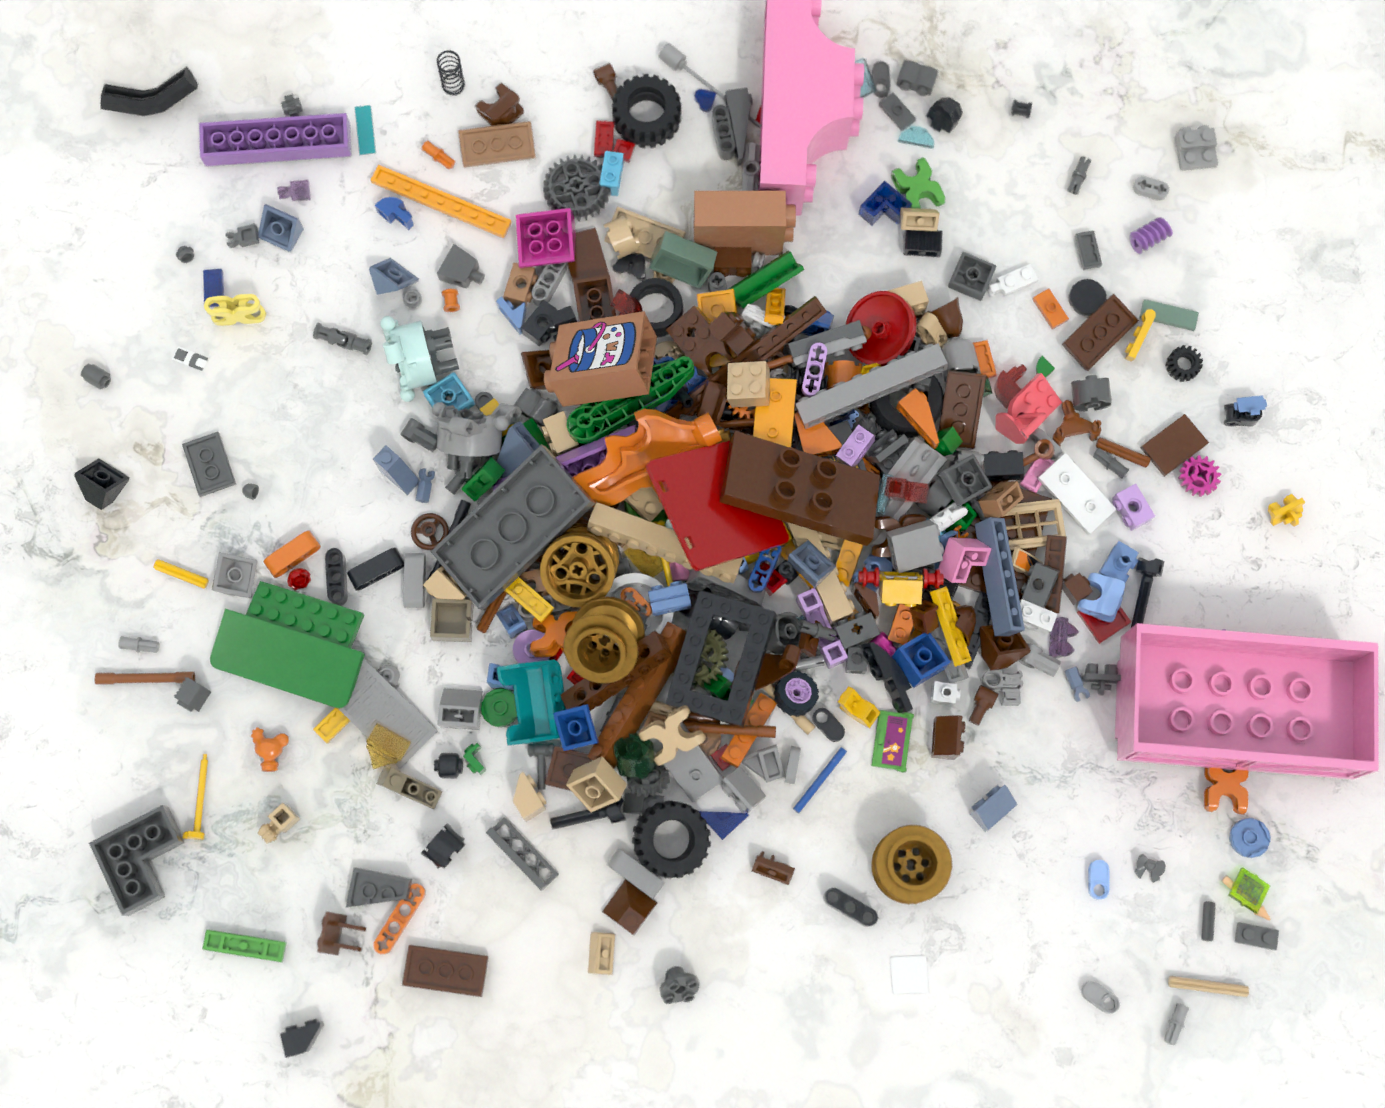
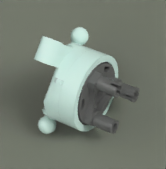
M385 316L381 319L380 326L383 329L386 340L383 344L388 364H396L395 371L397 373L401 372L399 384L401 389L400 397L403 401L410 402L414 399V388L437 383V375L459 369L457 358L440 362L436 356L439 350L453 348L449 327L432 331V329L425 331L422 321L399 326L398 320H394L390 316Z

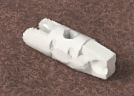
M953 503L931 517L930 520L937 524L940 532H942L965 516L968 510L964 506H956Z

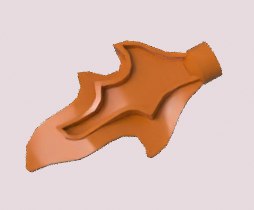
M643 409L634 413L639 424L637 431L628 436L611 435L604 437L607 447L605 460L595 467L576 474L573 478L592 498L595 504L598 502L606 506L618 504L640 488L652 487L656 492L646 470V464L649 461L712 446L722 441L709 412L694 419V421H686L673 418L657 410ZM659 482V484H660V486H661V488H662V490H663V493H665L666 490H665V488H664L662 482Z

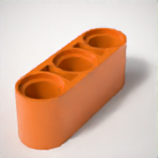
M308 530L270 554L263 562L273 577L277 578L316 553L321 548V545L311 531Z

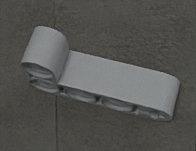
M690 569L686 583L687 587L693 591H702L707 587L730 599L754 606H762L766 591L764 589L760 593L753 592L748 584L749 579L737 574L733 584L731 582H723L714 576H706L694 569ZM752 582V583L755 585L754 588H757L758 586H762V585H760V584H757V583H755V582Z

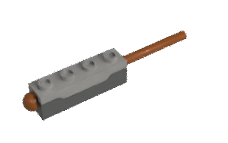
M860 320L788 343L786 345L788 355L767 362L768 367L772 369L787 363H791L793 368L797 366L799 369L807 367L810 348L815 343H822L826 346L827 356L834 355V357L845 354V350H859L863 348L862 345L870 338L871 330L867 326H861ZM820 348L813 351L816 352L815 360L819 361L820 354L824 353L821 352Z

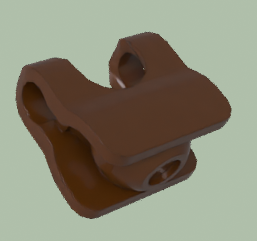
M499 83L495 87L496 93L499 96L495 103L487 104L481 100L474 105L477 113L490 126L512 124L524 113L523 107L518 103L520 101L519 95L503 83Z

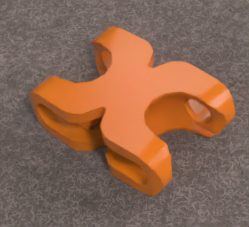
M578 611L564 612L557 621L551 614L542 623L534 617L532 626L535 630L545 633V635L541 639L531 642L530 653L535 657H551L557 654L560 648L564 653V638Z
M1205 768L1204 776L1206 780L1213 783L1212 786L1207 787L1204 791L1205 810L1208 812L1217 810L1220 797L1225 795L1232 800L1235 813L1245 814L1248 809V791L1240 783L1247 780L1248 771L1233 770L1231 773H1226L1221 768Z

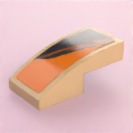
M1015 547L1012 555L1013 568L1016 572L1024 573L1030 579L1028 572L1031 565L1035 566L1037 562H1042L1030 553Z

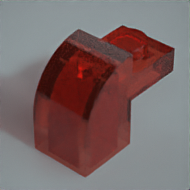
M621 289L617 291L610 303V306L620 312L619 315L643 312L641 303Z
M1023 364L1018 368L1014 366L1008 373L1003 370L995 382V395L1006 409L1012 398L1022 390L1015 382L1024 376L1027 371Z
M887 477L884 496L902 502L927 504L930 485L910 482L903 478Z

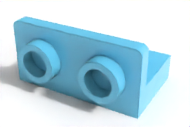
M605 151L600 186L610 188L611 195L618 196L624 165V154Z

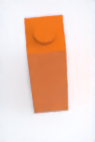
M798 411L794 414L803 452L822 457L839 452L842 444L824 422L805 429Z

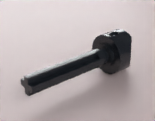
M1141 557L1138 558L1136 571L1143 576L1131 628L1137 623L1143 624L1153 577L1162 576L1165 562L1156 558L1148 561Z
M621 796L619 801L593 812L584 810L550 818L552 830L606 817L610 819L611 824L627 821L625 815L621 812L622 803L624 802L623 797Z

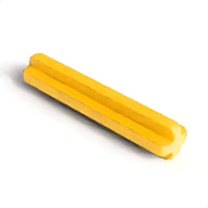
M157 559L154 563L153 568L155 570L203 589L209 583V580L203 576Z

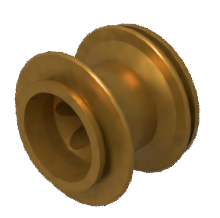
M599 597L589 601L578 610L571 627L565 635L563 647L568 664L578 675L591 682L607 684L623 679L633 670L637 662V642L645 637L643 620L638 611L622 599Z
M906 825L891 831L878 843L872 856V874L878 888L888 898L898 903L917 904L930 900L943 891L951 876L952 857L946 842L935 831L925 826ZM913 848H917L919 850L918 856H914L912 854ZM899 850L905 852L904 858L898 856ZM923 859L928 861V867L921 865ZM907 860L913 861V871H909L906 868L908 865ZM894 863L899 864V871H895ZM917 873L923 874L922 881L916 879ZM903 875L909 877L908 883L902 880Z

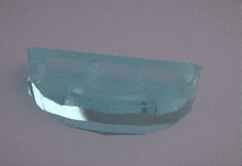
M920 126L910 127L902 132L898 139L899 143L934 148V139L927 132V129Z

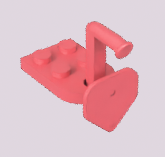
M1042 373L1037 374L1012 398L1008 406V413H998L996 415V430L1016 444H1024L1029 435L1062 403Z

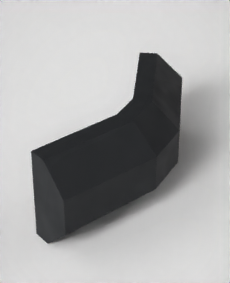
M185 67L153 89L139 90L104 84L100 99V109L139 116L162 113L198 88V83L189 68Z

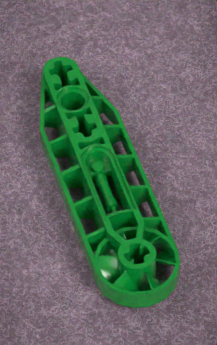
M682 356L673 361L653 365L650 390L647 395L606 400L601 403H586L576 408L567 419L566 426L570 437L580 444L591 443L635 420L634 413H631L641 408L640 410L654 409L668 401L694 376L695 368L693 361L687 356Z

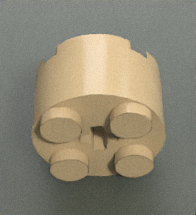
M622 216L604 224L605 228L609 227L610 231H607L614 251H619L620 253L617 255L618 259L639 251L638 247L641 245L637 236H632L630 230L633 229L629 218L625 219Z

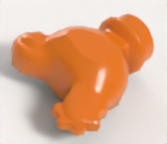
M259 727L253 729L251 737L253 738V743H255V752L264 759V762L260 764L262 771H278L279 763L276 762V758L281 755L283 748L288 745L289 737L285 733H280L274 738H265L263 729Z

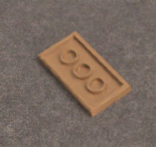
M531 121L458 130L464 168L536 158Z

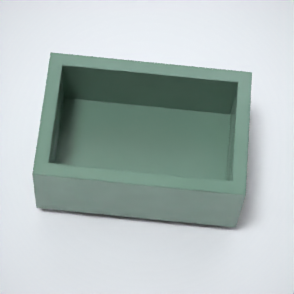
M665 231L653 251L649 269L700 289L713 270L717 252L677 236L674 233Z

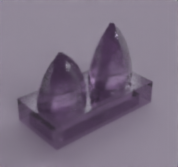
M1056 618L1050 632L1049 655L1054 658L1066 657L1075 651L1073 646L1067 641V638L1077 635L1079 631L1068 622L1069 618Z

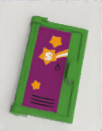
M879 710L880 714L878 716L871 766L893 769L902 773L906 772L914 714Z

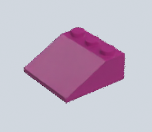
M571 208L516 215L519 268L575 262V218Z

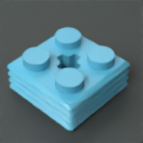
M455 372L423 391L425 398L432 408L437 402H442L446 406L454 405L458 411L470 409L475 405L474 400ZM449 395V397H452V400L448 401L446 396Z

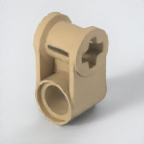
M928 312L924 313L916 325V333L921 338L923 344L935 345L939 343V346L942 347L947 343L946 332L935 315Z

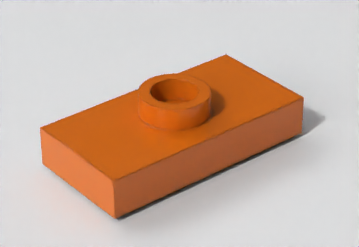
M1050 289L1033 297V301L1051 329L1069 320Z
M988 340L973 343L981 374H985L986 379L996 377L997 373Z

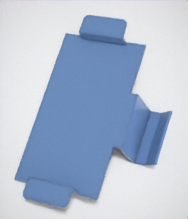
M1263 395L1236 398L1237 402H1234L1235 410L1248 412L1251 415H1260V410H1266L1265 407H1267V402Z

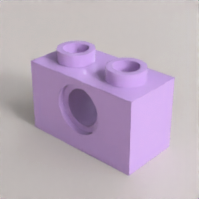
M857 425L836 454L837 461L856 468L874 443V435L860 425Z
M1137 484L1120 491L1112 498L1113 506L1117 511H1120L1123 516V523L1131 531L1150 522L1155 517ZM1128 505H1133L1136 508V512L1130 511Z

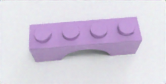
M815 588L797 595L796 602L805 621L815 624L817 620L822 626L831 628ZM832 634L829 635L835 637L834 641L820 637L818 641V648L823 655L828 669L842 664L848 659L841 641Z

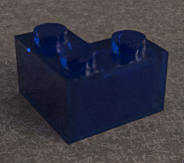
M884 180L860 205L858 215L871 226L883 214L898 225L901 222V208H911L912 203Z

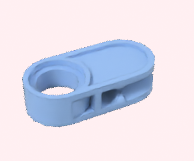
M1103 860L1093 861L1088 869L1089 894L1096 900L1104 899L1109 894V866ZM1097 884L1102 885L1104 888V893L1101 896L1094 893V887Z

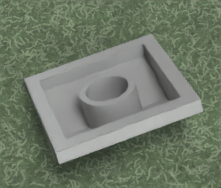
M219 552L212 590L226 595L250 598L257 560Z

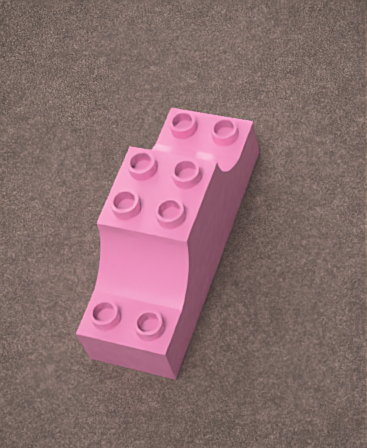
M766 0L758 191H786V205H796V215L801 216L803 202H813V191L816 184V164L813 163L827 153L847 150L849 136H859L860 120H862L863 97H860V91L864 80V63H855V48L836 44L820 31L818 27L822 0Z

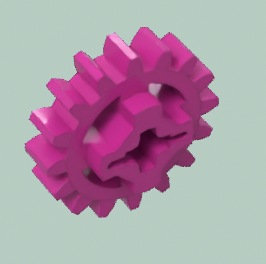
M1198 455L1196 459L1190 457L1188 461L1182 464L1184 467H1181L1179 472L1183 474L1178 479L1183 480L1180 484L1181 486L1186 485L1185 492L1191 490L1192 496L1198 493L1199 497H1202L1204 493L1208 496L1212 493L1211 490L1215 491L1217 489L1216 485L1221 483L1217 478L1222 474L1217 473L1220 467L1213 466L1214 460L1208 462V456L1201 459V456Z

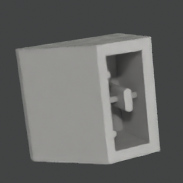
M444 688L439 704L437 723L439 727L479 730L483 691Z
M738 767L722 780V790L728 797H734L736 800L735 805L741 812L746 811L749 813L766 798V795L741 767Z

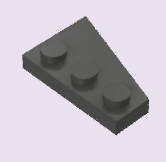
M353 868L346 907L408 899L412 879Z

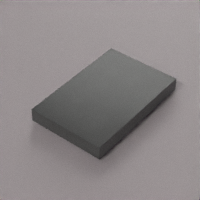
M219 432L182 444L200 497L236 485Z

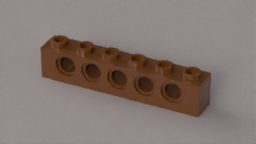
M653 631L638 641L637 662L633 670L623 679L607 684L583 679L560 694L566 709L588 704L591 711L602 705L603 702L612 696L617 695L625 687L632 685L643 675L648 674L659 664L664 663L673 656L665 638L658 632Z

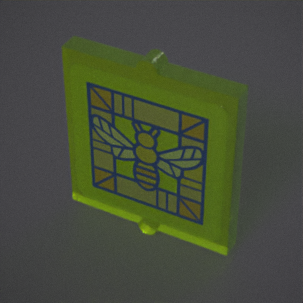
M1242 867L1228 896L1239 902L1242 907L1245 906L1257 914L1270 885L1258 878V875H1254Z

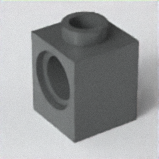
M855 644L848 647L845 673L865 674L867 671V660L863 655L862 646ZM852 655H859L862 662H853Z

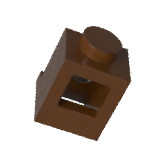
M923 600L921 604L912 607L910 610L914 629L929 634L938 628L936 610L939 609L938 605Z

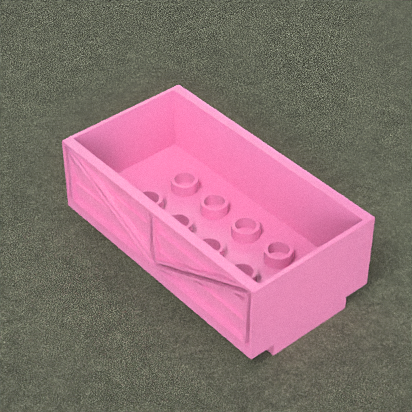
M1139 623L1121 636L1120 660L1117 662L1118 675H1121V681H1118L1116 686L1115 739H1118L1117 760L1351 780L1379 771L1378 643Z

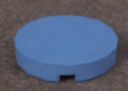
M1253 818L1239 820L1233 825L1229 839L1236 853L1243 857L1254 858L1261 856L1267 851L1271 836L1264 823Z

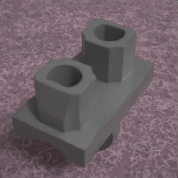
M1088 663L1082 680L1083 682L1098 683L1091 684V689L1098 690V695H1104L1105 690H1111V685L1105 683L1117 684L1118 681H1121V675H1118L1116 665L1107 664L1104 666V674H1098V664Z

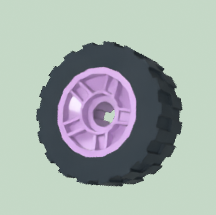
M792 671L781 678L776 684L773 693L777 707L782 712L795 717L803 716L807 712L809 713L819 698V689L816 682L808 674L801 673V671Z

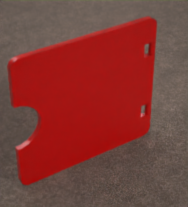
M730 441L654 459L646 464L647 473L688 562L696 571L781 546L789 541L788 532L781 520L720 502ZM659 482H662V484H663V486H664V488H665V490H666L665 493H663V490H662V488H661ZM685 538H688L692 546L691 549H689Z

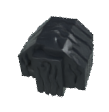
M951 97L937 100L930 107L926 117L932 120L930 127H933L937 132L943 129L950 133L957 126L963 111L960 103Z

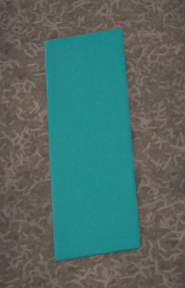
M371 105L355 107L359 155L376 153Z

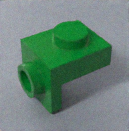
M478 743L475 745L471 744L464 750L465 754L463 757L469 762L466 766L474 774L478 772L482 775L486 769L474 757L482 747Z

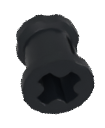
M1014 99L1011 116L1021 115L1029 119L1032 102L1022 103Z

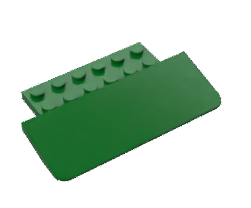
M260 581L246 615L225 609L210 656V663L215 669L341 709L349 703L365 654L363 652L351 649L365 615L359 611Z

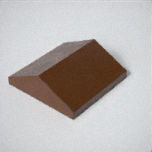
M549 350L522 352L521 356L530 388L546 390L544 373L546 370H551L552 366Z
M856 582L852 588V594L866 613H872L876 621L879 616L877 593L866 586L862 587V584Z

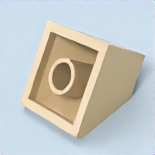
M443 566L437 569L423 584L427 592L436 599L463 600L467 596Z

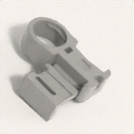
M988 670L984 673L981 680L983 686L991 690L1002 689V692H1004L1005 698H1003L1001 706H1019L1021 704L1020 688L1023 686L1021 670L1017 674L1002 673V670ZM994 674L998 679L986 680V675Z

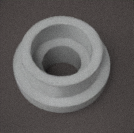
M408 290L403 296V301L407 307L416 308L421 304L422 296L417 290ZM415 297L416 300L411 302L410 298Z

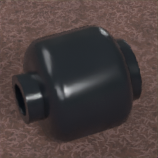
M441 753L439 758L434 760V771H438L440 778L456 779L459 774L463 773V758H460L457 753Z

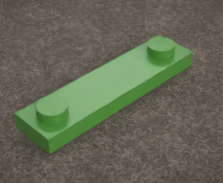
M206 929L202 950L283 962L287 942Z

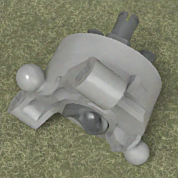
M442 402L435 403L432 411L438 417L437 449L448 453L447 469H459V461H461L460 478H465V476L466 479L472 478V462L477 456H481L480 467H482L494 454L501 451L502 431L520 420L521 409L517 406L501 403L491 415L486 416L483 415V412L473 413L469 409L458 411L454 405L446 406Z

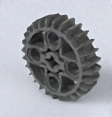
M575 154L573 159L566 156V161L560 158L559 165L554 162L555 169L549 167L550 174L546 173V180L543 181L544 198L547 200V205L551 206V210L571 208L574 217H577L579 222L581 217H584L587 221V215H591L594 218V212L600 214L599 207L604 209L605 203L609 201L608 196H610V188L600 186L602 165L597 166L596 160L591 163L590 157L584 160L583 155H581L580 159H577ZM580 169L590 171L591 173L582 175ZM570 170H575V171H576V172L573 173V174L568 173V171H570ZM561 174H564L565 180L555 182ZM593 181L598 182L597 185H591L590 183ZM557 191H562V192H564V193L561 194V195H556V194H555ZM599 194L596 200L590 203L589 196ZM572 201L574 208L565 206L563 203ZM581 202L586 203L585 206H578Z

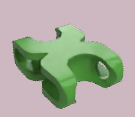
M925 158L917 160L915 166L916 176H907L900 168L891 171V179L896 190L900 194H906L904 199L906 208L921 209L919 204L921 198L930 199L937 207L945 204V195L940 184L936 181H930L932 169Z

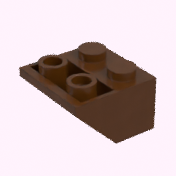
M936 716L934 718L931 758L955 760L963 753L964 741H961V735L965 732V721H962L963 716Z

